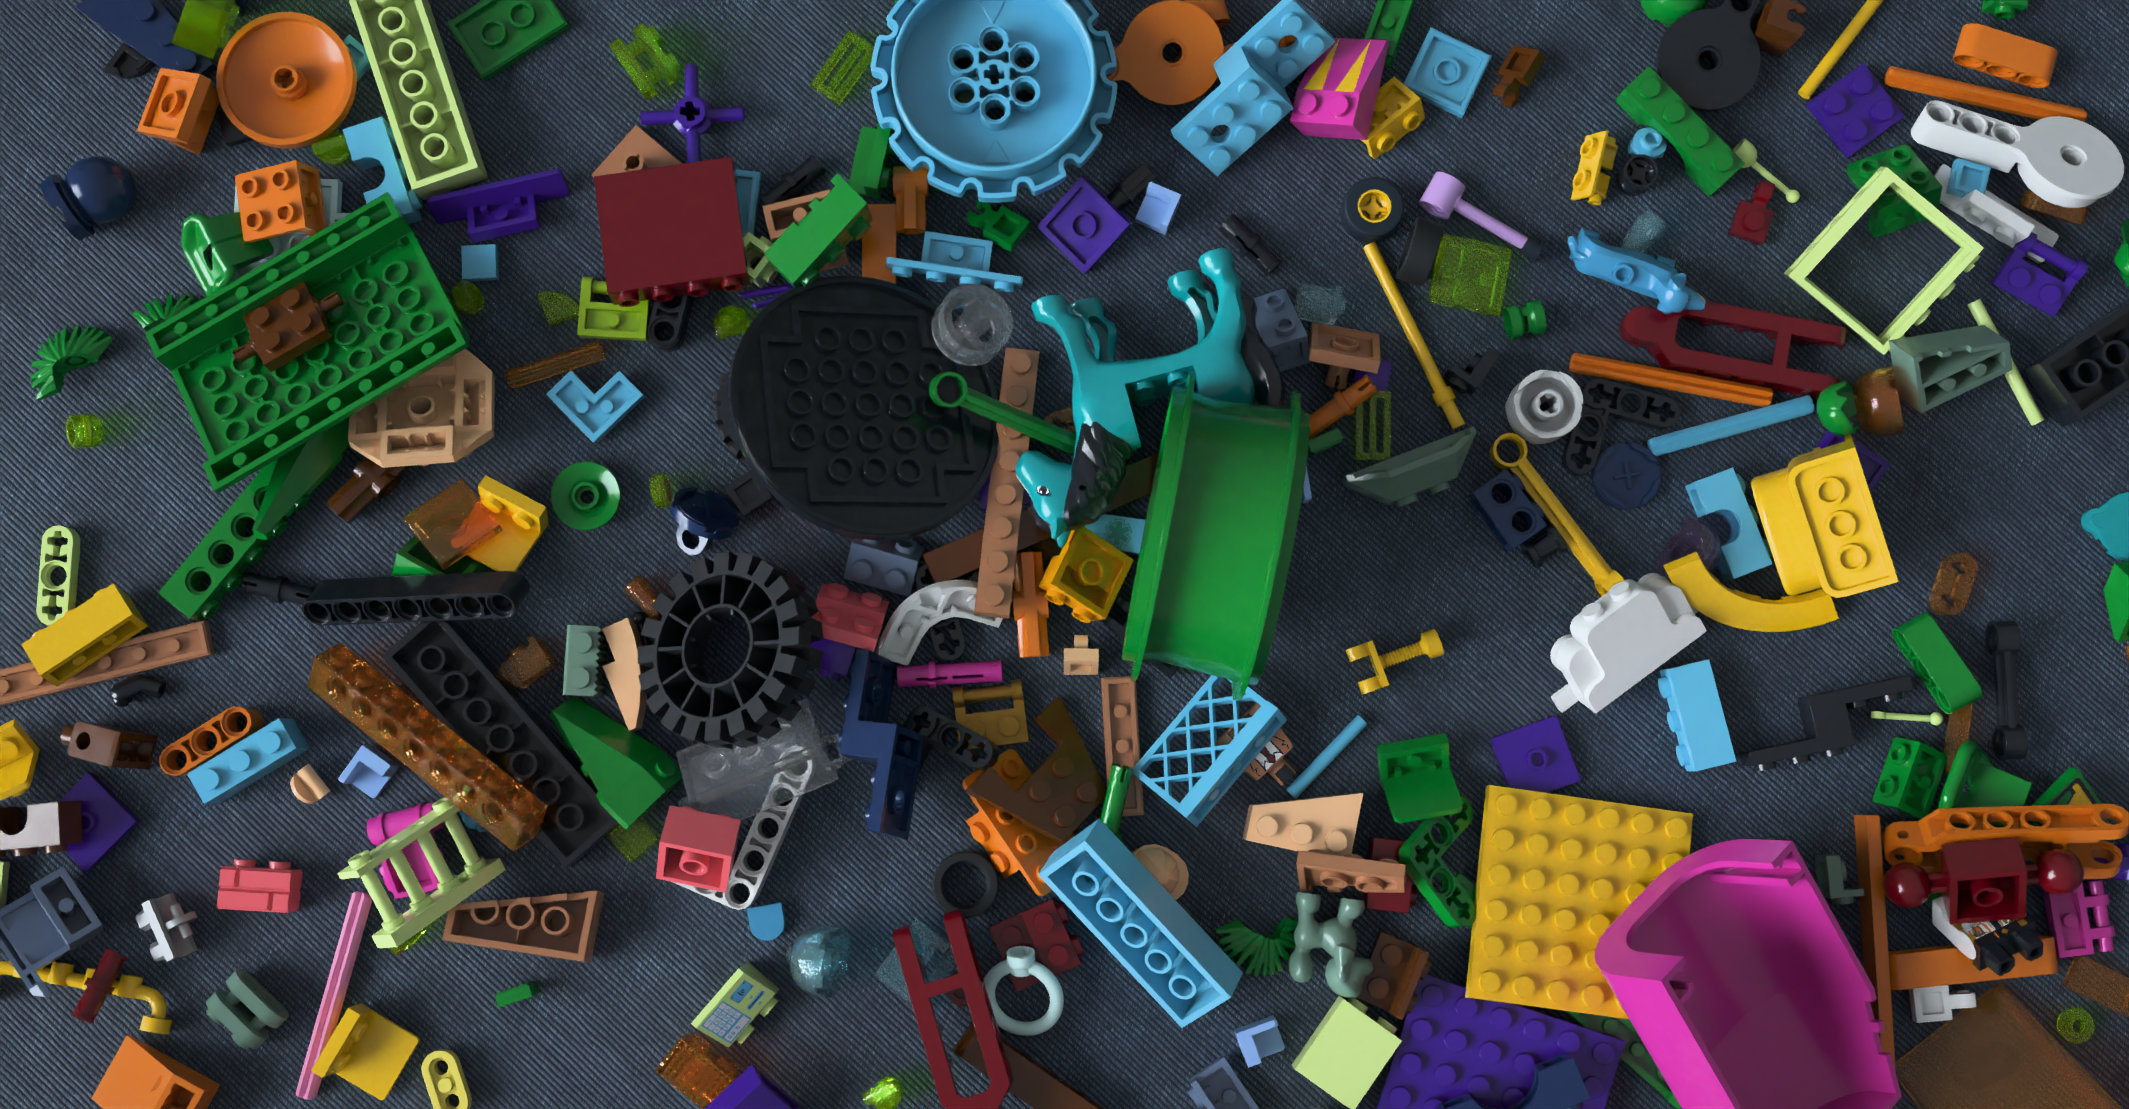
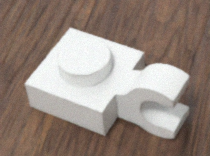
M1948 985L1909 989L1912 1021L1916 1023L1953 1020L1951 1009L1977 1007L1975 993L1969 992V990L1949 992Z

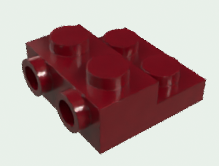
M1053 898L988 927L1003 961L1007 960L1008 949L1015 946H1028L1035 950V961L1047 967L1055 976L1080 965L1081 960L1079 956L1085 954L1077 935L1075 934L1070 937L1064 925L1070 922L1062 902L1055 905ZM1011 973L1009 974L1017 992L1041 982L1031 974L1026 977H1016Z

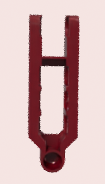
M1706 301L1705 307L1702 310H1682L1680 313L1672 312L1671 314H1664L1657 308L1639 306L1628 312L1619 324L1621 338L1632 346L1648 349L1663 369L1767 387L1774 391L1801 396L1808 395L1811 398H1818L1823 389L1838 383L1839 379L1828 375L1786 368L1790 343L1806 346L1813 343L1825 346H1838V349H1843L1847 335V329L1837 325ZM1678 319L1701 322V326L1706 327L1713 324L1734 328V332L1738 333L1750 331L1768 335L1767 338L1776 340L1772 365L1681 348L1675 340Z
M958 909L943 915L946 932L959 973L929 982L922 955L917 954L911 934L912 926L907 925L894 929L893 939L941 1106L946 1109H1003L1002 1103L1014 1080L963 911ZM959 988L964 990L991 1082L986 1092L964 1098L962 1093L958 1094L951 1071L953 1061L952 1058L948 1059L941 1036V1032L944 1030L942 1024L937 1022L931 1002V997Z

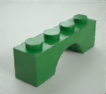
M1650 66L1637 76L1615 99V102L1638 125H1646L1655 129L1675 147L1684 162L1685 173L1708 196H1711L1745 164Z

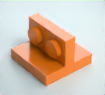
M160 68L137 131L149 137L164 139L191 153L200 154L219 105L217 89L210 85L211 79L198 73Z

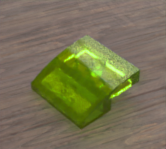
M1443 234L1436 256L1428 301L1456 310L1465 308L1491 317L1500 316L1512 250L1487 242Z

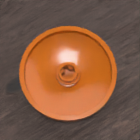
M297 12L271 13L258 17L244 25L232 36L225 46L216 72V89L219 102L229 120L254 141L266 146L282 149L308 146L331 134L349 113L357 88L355 63L344 41L324 22Z

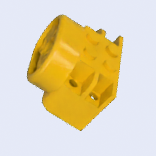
M1851 434L1844 436V442L1821 449L1820 447L1813 448V451L1793 458L1786 468L1756 476L1751 481L1755 503L1785 592L1790 596L1823 588L1824 592L1828 595L1841 598L1899 582Z

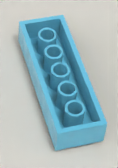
M1100 818L1051 854L1038 875L1181 1028L1232 997L1243 972Z

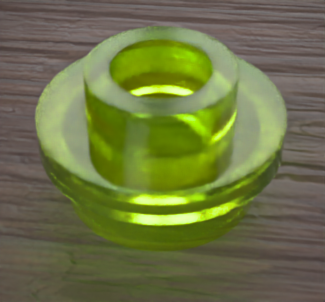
M2071 1007L2065 1009L2058 1016L2057 1029L2066 1041L2077 1044L2083 1043L2092 1036L2094 1021L2092 1016L2084 1009ZM2079 1019L2081 1028L2078 1032H2075L2073 1024Z

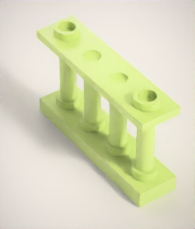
M450 795L439 799L432 804V811L372 851L366 850L354 855L348 860L349 866L338 872L340 879L361 877L384 921L381 925L383 928L372 935L377 948L398 947L506 870L500 858L484 859V857H479L466 833L457 812L471 803L468 797L453 799ZM443 821L466 862L464 865L465 871L458 876L452 875L430 833L431 829ZM416 839L439 881L437 884L438 890L431 895L424 893L402 851L404 847ZM388 858L412 901L409 904L411 908L403 914H397L373 869Z

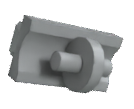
M173 893L156 899H150L141 904L143 910L135 918L140 929L144 931L152 929L157 941L150 944L149 949L154 961L166 960L168 962L198 950L192 937L194 934L189 925L198 916L195 911L184 914L180 903H177Z

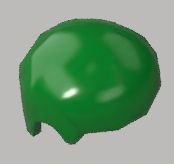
M1844 380L1823 389L1816 403L1820 422L1836 436L1843 437L1853 434L1859 426L1858 424L1852 425L1850 420L1858 414V408L1848 381Z

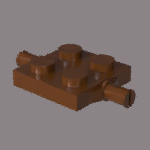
M303 281L243 316L250 332V342L233 350L234 358L239 364H242L247 359L259 354L264 366L270 372H273L332 337L327 325V313L344 304L341 295L334 291V293L318 301L314 297L311 288Z

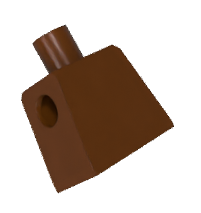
M77 721L75 725H66L60 736L61 743L69 746L67 751L69 756L109 767L147 770L150 769L158 739L157 735L105 723Z

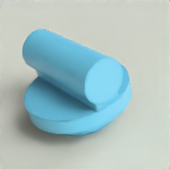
M1642 128L1630 140L1628 154H1643L1652 159L1663 158L1667 147V140L1653 128Z

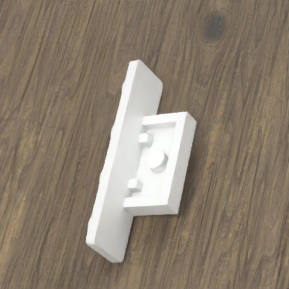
M1943 164L1937 169L1934 177L1943 186L1940 204L2012 248L2016 243L2026 239L2031 232L2037 234L2038 240L2051 247L2054 246L2059 237L2057 233L1987 190L1985 195L1976 189L1964 197L1946 194L1952 168ZM2030 251L2025 254L2026 257L2038 264L2045 260Z

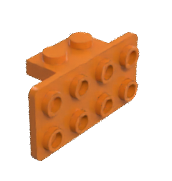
M1008 749L1000 754L998 761L992 767L1014 791L1031 775V772L1014 749ZM978 769L967 776L962 782L963 788L966 790L984 770ZM969 795L979 812L966 820V823L970 827L973 838L981 843L989 855L993 867L1002 874L1004 879L1020 870L1038 896H1044L1052 891L1038 874L1051 854L1074 837L1073 833L1064 842L1059 844L1022 824L1021 820L1007 812H1000L991 807L992 804Z

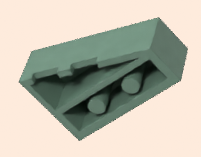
M1985 325L1889 340L1897 396L1920 413L1926 412L2012 370L2010 342Z

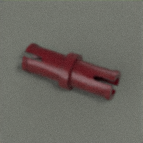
M105 949V953L92 978L87 977L84 983L87 987L76 1009L72 1012V1017L94 1024V1020L107 995H112L115 989L112 985L128 957L109 949Z

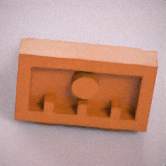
M293 160L235 176L244 241L252 243L293 232L312 236L327 227L319 169Z

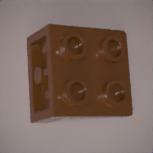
M1379 931L1368 958L1374 963L1375 971L1365 978L1362 993L1356 998L1384 1009L1402 1020L1405 1013L1411 1014L1418 996L1414 993L1419 980L1424 981L1431 966V961L1427 960L1429 952Z

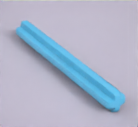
M1806 395L1649 439L1647 446L1653 455L1660 456L1809 415L1814 412L1815 407L1812 398Z

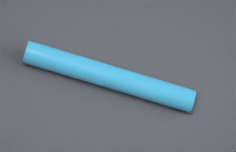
M1357 715L1293 781L1286 791L1294 799H1297L1368 724Z

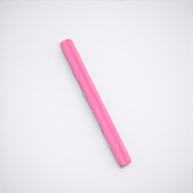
M356 891L351 896L296 1089V1096L303 1099L312 1100L318 1094L322 1077L311 1070L337 1027L372 903L370 894L366 892Z

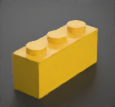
M113 583L107 588L97 591L92 598L77 608L68 610L62 618L47 628L35 632L30 639L21 645L39 675L58 687L148 627L130 596Z

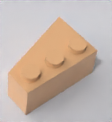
M1357 792L1251 804L1248 808L1242 839L1293 851L1308 852L1311 849H1319L1327 852L1329 855L1344 856L1345 854H1352L1364 793Z

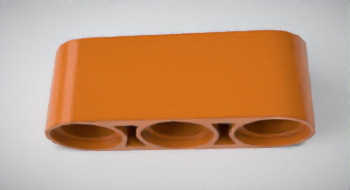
M1970 23L1963 25L1953 61L1963 67L2023 86L2046 88L2051 81L2058 57V50L2051 46L1985 25Z
M233 706L226 709L167 746L159 757L161 769L171 776H188L189 772L262 729L264 724L262 714L252 707ZM241 714H244L247 718V726L243 731H240L237 727V719ZM213 732L216 735L217 744L214 749L210 750L207 745V738ZM183 751L187 757V762L181 769L177 764V757Z

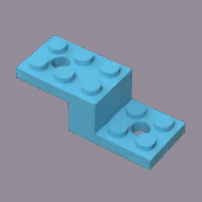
M1281 0L1213 63L1221 84L1171 129L1173 137L1218 177L1294 108L1284 88L1336 42L1335 39L1297 0ZM1284 36H1295V40L1290 46H1278L1279 41ZM1216 126H1228L1227 131L1223 135H1211L1212 130Z

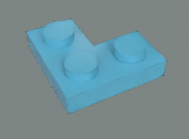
M570 370L546 393L594 444H597L645 398L620 371L594 394Z

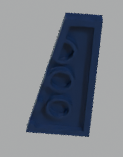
M83 0L75 7L160 68L198 73L205 77L217 69V66L160 0Z

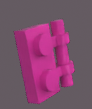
M2103 880L2087 881L2089 895L2086 896L2084 895L2083 883L2075 891L2065 895L2051 894L2042 889L2050 936H2054L2057 958L2094 954L2093 939H2097L2100 952L2114 951L2112 937L2116 936L2114 925H2110L2107 905H2110L2109 893L2104 892ZM2092 907L2095 926L2092 927L2089 925L2087 908Z

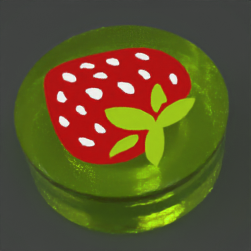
M667 473L653 474L650 478V491L655 506L658 508L670 507L673 491Z

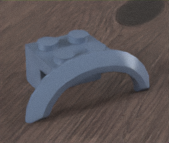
M64 866L30 885L31 892L0 909V947L34 996L52 997L37 971L104 932L102 923Z

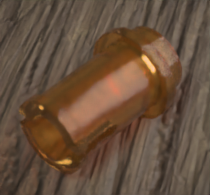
M638 575L624 587V590L627 592L626 597L628 599L632 598L647 614L649 619L653 620L660 615L658 611L652 608L658 595L648 585L649 580L647 578L643 580Z

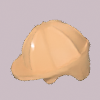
M1157 844L1143 845L1131 852L1175 900L1184 894L1188 885L1189 873L1186 863L1175 852Z

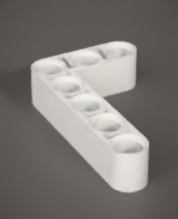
M796 747L789 749L782 756L733 866L726 893L680 883L675 884L732 909H745L754 904L760 895L815 770L816 761L812 752ZM797 753H801L807 759V767L801 773H795L790 768V759ZM783 785L789 787L793 793L792 801L786 806L779 804L775 796L777 789ZM767 818L774 819L778 824V833L773 838L765 836L761 829L763 821ZM753 850L759 851L764 857V864L759 870L752 869L747 862V857ZM737 883H743L749 888L750 895L746 902H739L733 896V889Z

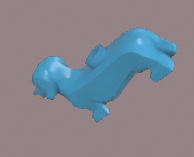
M1583 227L1577 239L1574 236L1568 237L1567 243L1571 251L1569 258L1573 260L1579 272L1658 299L1657 309L1664 314L1680 313L1682 310L1704 309L1705 299L1691 288L1685 286L1686 274L1678 273L1677 269L1674 268L1676 260L1658 255L1657 259H1654L1642 252L1609 246L1599 240V233Z

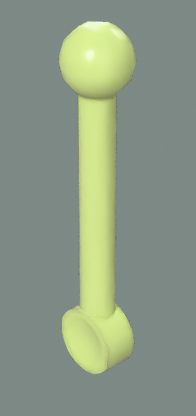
M1871 711L1872 719L1930 722L1935 726L1940 725L1944 720L1943 716L1938 712H1933L1931 715Z

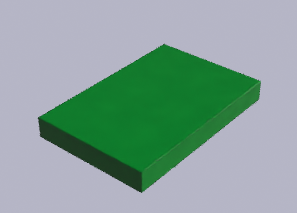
M482 0L446 23L485 82L570 28L553 0Z

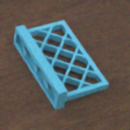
M1213 675L1210 676L1139 760L1133 770V774L1195 827L1202 822L1287 721L1277 707L1263 699L1249 687H1247L1242 700H1233V695L1231 697L1215 699L1214 688L1223 678ZM1254 701L1261 706L1252 717L1240 719V702ZM1233 704L1234 720L1216 722L1215 706ZM1209 707L1210 723L1192 726V714L1198 708ZM1234 727L1235 738L1230 744L1217 746L1216 729ZM1210 730L1211 747L1194 749L1193 733ZM1186 734L1187 750L1170 752V740L1175 735ZM1211 754L1212 765L1205 772L1195 773L1194 756ZM1187 757L1188 774L1171 776L1170 759ZM1164 760V777L1150 779L1143 773L1152 762ZM1189 781V792L1178 803L1172 798L1171 783ZM1165 784V791L1158 785Z

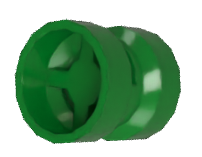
M1539 300L1529 301L1522 307L1510 305L1503 308V323L1510 340L1520 339L1527 333L1538 335L1546 332V316Z

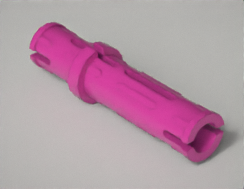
M1001 660L936 664L935 661H928V665H898V688L929 686L930 689H937V685L1002 682Z

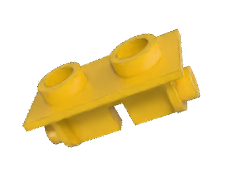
M1606 130L1585 136V140L1580 148L1581 157L1577 173L1573 178V191L1570 200L1575 201L1588 198L1587 202L1589 204L1601 205L1602 200L1606 199L1610 176L1600 172L1601 169L1606 171L1612 170L1618 146L1615 144L1616 139L1608 136L1609 131Z

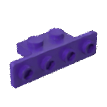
M557 168L427 198V205L437 224L468 219L469 236L472 242L475 243L540 228L538 203L569 196L570 190L562 170Z

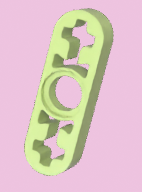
M59 525L52 526L45 531L42 537L36 612L39 620L46 625L53 624L62 618L68 610L76 608L80 537L72 528ZM61 537L68 539L67 545H61V547L55 545L56 539ZM53 556L67 557V562L53 560ZM61 566L65 569L67 577L63 584L55 586L51 581V573L56 567ZM50 591L64 592V596L50 595ZM56 605L62 607V614H56V616L50 614V607H56Z

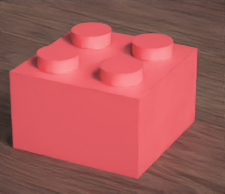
M670 805L659 843L656 879L726 893L735 860L741 820L726 814H710L697 811L688 806L677 807Z

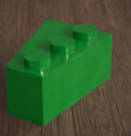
M838 173L831 179L835 187L825 198L820 201L815 197L808 205L812 210L798 223L792 222L764 253L770 264L793 287L801 284L806 287L811 282L817 280L820 276L819 270L828 262L833 264L839 260L846 251L844 247L853 238L855 240L861 239L871 228L869 223L873 220L867 202Z

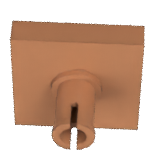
M635 125L591 176L594 178V176L682 163Z
M1312 321L1309 333V361L1328 364L1329 369L1325 384L1334 388L1336 377L1338 376L1337 389H1344L1347 386L1350 369L1378 373L1381 361L1379 334Z

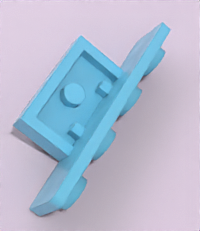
M925 231L921 262L887 257L885 268L892 269V275L900 277H912V273L926 274V280L946 282V278L960 279V285L968 287H980V283L994 284V290L1002 292H1014V288H1021L1023 284V277L989 272L993 241Z

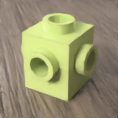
M748 232L743 238L748 274L751 283L753 282L762 288L766 282L771 283L779 274L764 254L773 243L764 236L758 239ZM757 260H761L755 267V269H752L753 263Z

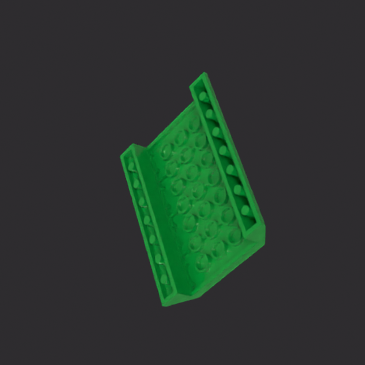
M388 192L145 332L155 358L168 368L173 375L209 457V460L202 465L214 492L217 494L469 347L470 336L418 236ZM303 281L311 288L314 297L318 301L334 293V291L341 295L344 304L327 313V325L332 337L273 372H270L264 366L259 354L247 359L242 364H239L234 358L232 351L250 342V332L243 316Z

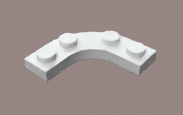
M948 580L934 583L916 591L897 607L876 645L875 653L893 662L908 666L924 634L939 621L953 617L968 618L999 628L1003 618L974 615L978 582Z

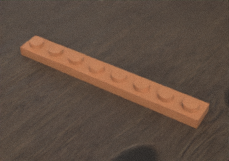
M1006 347L999 401L1033 415L1040 351ZM997 423L996 429L999 436L998 453L990 475L974 615L1009 619L1024 487L1016 477L1015 466L1020 456L1024 452L1029 451L1030 437Z

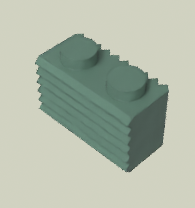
M567 625L563 695L602 698L605 695L603 690L606 687L603 683L606 681L604 678L606 674L602 666L608 660L605 657L608 654L605 650L608 645L606 644L607 640L602 627Z

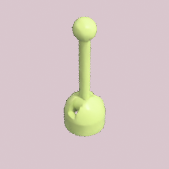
M1746 138L1733 148V151L1745 163L1741 168L1752 166L1769 182L1775 184V187L1786 195V200L1789 203H1795L1799 200L1800 194L1797 190H1790L1756 161L1757 150Z

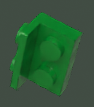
M1895 737L1872 801L1879 805L1892 807L1915 819L1920 820L1929 814L1949 756L1922 742Z

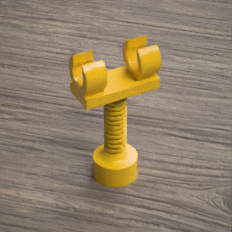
M1435 629L1421 633V639L1418 643L1405 646V648L1402 647V649H1396L1392 653L1389 652V654L1386 653L1382 656L1378 655L1373 640L1345 650L1350 662L1366 656L1370 657L1376 676L1358 682L1362 695L1389 685L1384 669L1392 666V664H1399V662H1404L1405 659L1409 660L1422 654L1428 655L1430 659L1444 655L1441 640Z

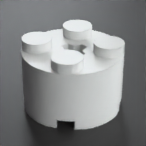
M1535 371L1523 379L1511 391L1505 404L1508 422L1517 435L1531 444L1553 442L1570 432L1578 424L1582 415L1583 395L1578 384L1569 375L1560 371ZM1547 402L1550 407L1543 412L1539 406Z

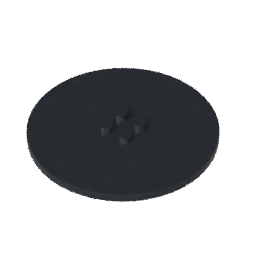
M859 276L821 278L811 282L806 287L801 284L778 296L763 308L746 330L734 354L728 381V407L735 438L744 458L760 482L778 501L803 519L825 530L843 536L866 540H895L930 531L946 523L971 502L985 484L998 453L999 436L996 429L997 422L961 406L941 407L933 402L929 394L930 382L937 374L955 372L965 379L969 388L999 400L993 376L984 357L966 331L950 315L925 297L905 287L875 278ZM952 377L943 378L937 385L939 398L943 402H953L957 399L959 385Z

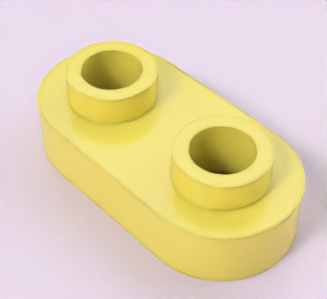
M439 1049L427 1055L422 1063L421 1070L433 1109H470L472 1096L458 1056L448 1049ZM441 1060L448 1064V1071L446 1073L438 1069V1063ZM451 1094L458 1096V1106L450 1104L449 1097Z

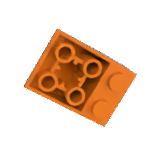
M127 1035L91 1099L103 1109H207L220 1084L135 1037Z

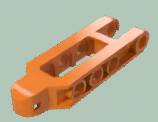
M2107 803L1938 808L1919 821L1891 823L1885 828L1881 841L1885 859L1890 865L1894 866L1898 863L1909 862L1919 865L1927 873L1941 872V844L2017 837L2023 858L2035 863L2037 858L2047 850L2065 849L2075 854L2081 861L2084 868L2083 879H2106L2118 874L2122 862V852L2113 843L2102 840L2121 839L2129 833V812L2121 806ZM2102 819H2112L2119 824H2109ZM2027 821H2037L2042 826H2032ZM1999 822L2004 824L2005 827H1995L1989 823ZM1962 823L1968 826V828H1957L1952 824ZM1895 855H1902L1905 858L1903 860H1899L1895 857ZM2093 858H2104L2110 863H2099Z

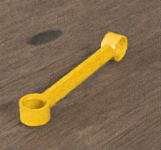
M1505 433L1499 436L1490 447L1492 463L1502 470H1510L1511 473H1515L1520 478L1527 494L1541 507L1547 520L1558 531L1566 545L1595 581L1594 584L1600 596L1602 597L1609 592L1613 585L1624 581V578L1618 572L1609 567L1526 458L1528 449L1524 439L1514 433ZM1510 440L1517 444L1520 456L1516 462L1506 463L1498 457L1496 449L1500 441Z

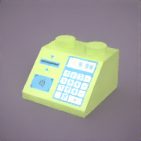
M747 962L737 969L691 1024L728 1048L735 1041L741 1045L754 1031L755 1028L751 1023L760 1013L765 1018L778 1003L774 996L780 989L752 964Z

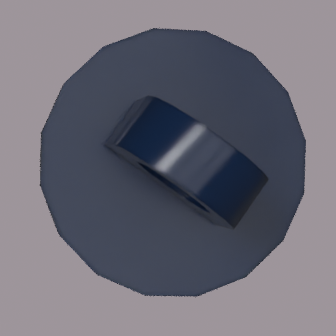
M689 487L680 489L672 499L670 512L674 520L679 524L676 533L677 543L689 555H698L708 550L714 539L729 538L737 529L739 519L736 518L738 514L736 508L726 498L716 492L706 490L705 494L697 492L698 488ZM690 532L698 535V545L692 541Z

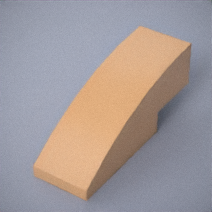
M626 618L602 628L615 659L614 662L602 667L628 730L638 731L643 726L647 693L641 690L638 675L646 672V667L638 664V647L642 646V641L633 619Z

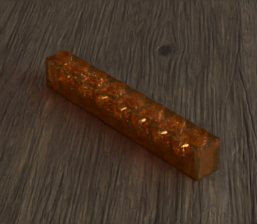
M339 643L314 657L307 687L513 852L539 834L548 807L545 803L342 643Z

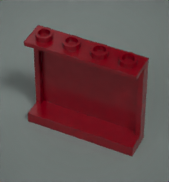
M732 157L594 176L607 293L614 305L619 304L622 307H632L638 305L639 301L653 299L657 302H666L672 300L674 296L688 294L692 297H700L713 290L723 289L727 292L741 290L743 286L751 285L747 269L737 194V173Z

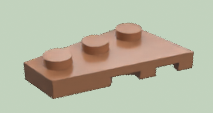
M1311 849L1308 852L1298 850L1296 865L1300 892H1312L1313 886H1326L1329 892H1342V889L1347 886H1355L1356 889L1362 892L1405 893L1406 865L1400 864L1395 860L1380 859L1379 861L1366 860L1356 854L1336 856L1329 855L1327 852L1319 849Z

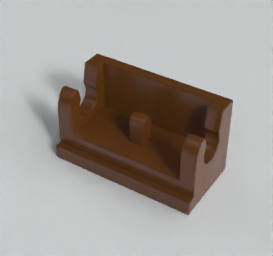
M1768 0L1755 14L1751 30L1757 39L1760 51L1780 58L1803 35L1805 27L1798 22H1791L1787 17L1789 11L1803 15L1807 10L1802 4L1792 0Z

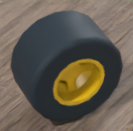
M1379 177L1364 178L1353 184L1346 193L1340 209L1341 223L1346 232L1357 241L1368 244L1381 242L1390 237L1402 221L1405 210L1403 196L1399 189L1386 179Z

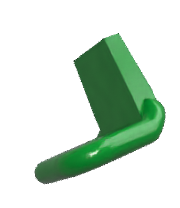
M240 212L210 218L203 214H192L183 221L181 233L182 248L206 296L230 284L236 274V270L274 254V248L269 239L252 243L244 241ZM210 246L212 248V266L207 257V249Z
M1966 740L1960 745L1941 793L1938 808L2026 806L2033 784L1991 767L1988 756L1979 748L1977 743L1973 740ZM1968 778L1970 790L1963 793L1964 785ZM1999 822L1989 823L1993 826L2005 827L2004 824ZM1953 823L1952 825H1953V826H1956V827H1960V826H1964L1965 824H1962V823Z

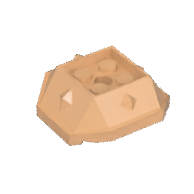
M462 350L349 417L348 442L351 448L382 468L451 463L458 461L462 457H468L476 448L494 437L495 378L493 372L468 350Z

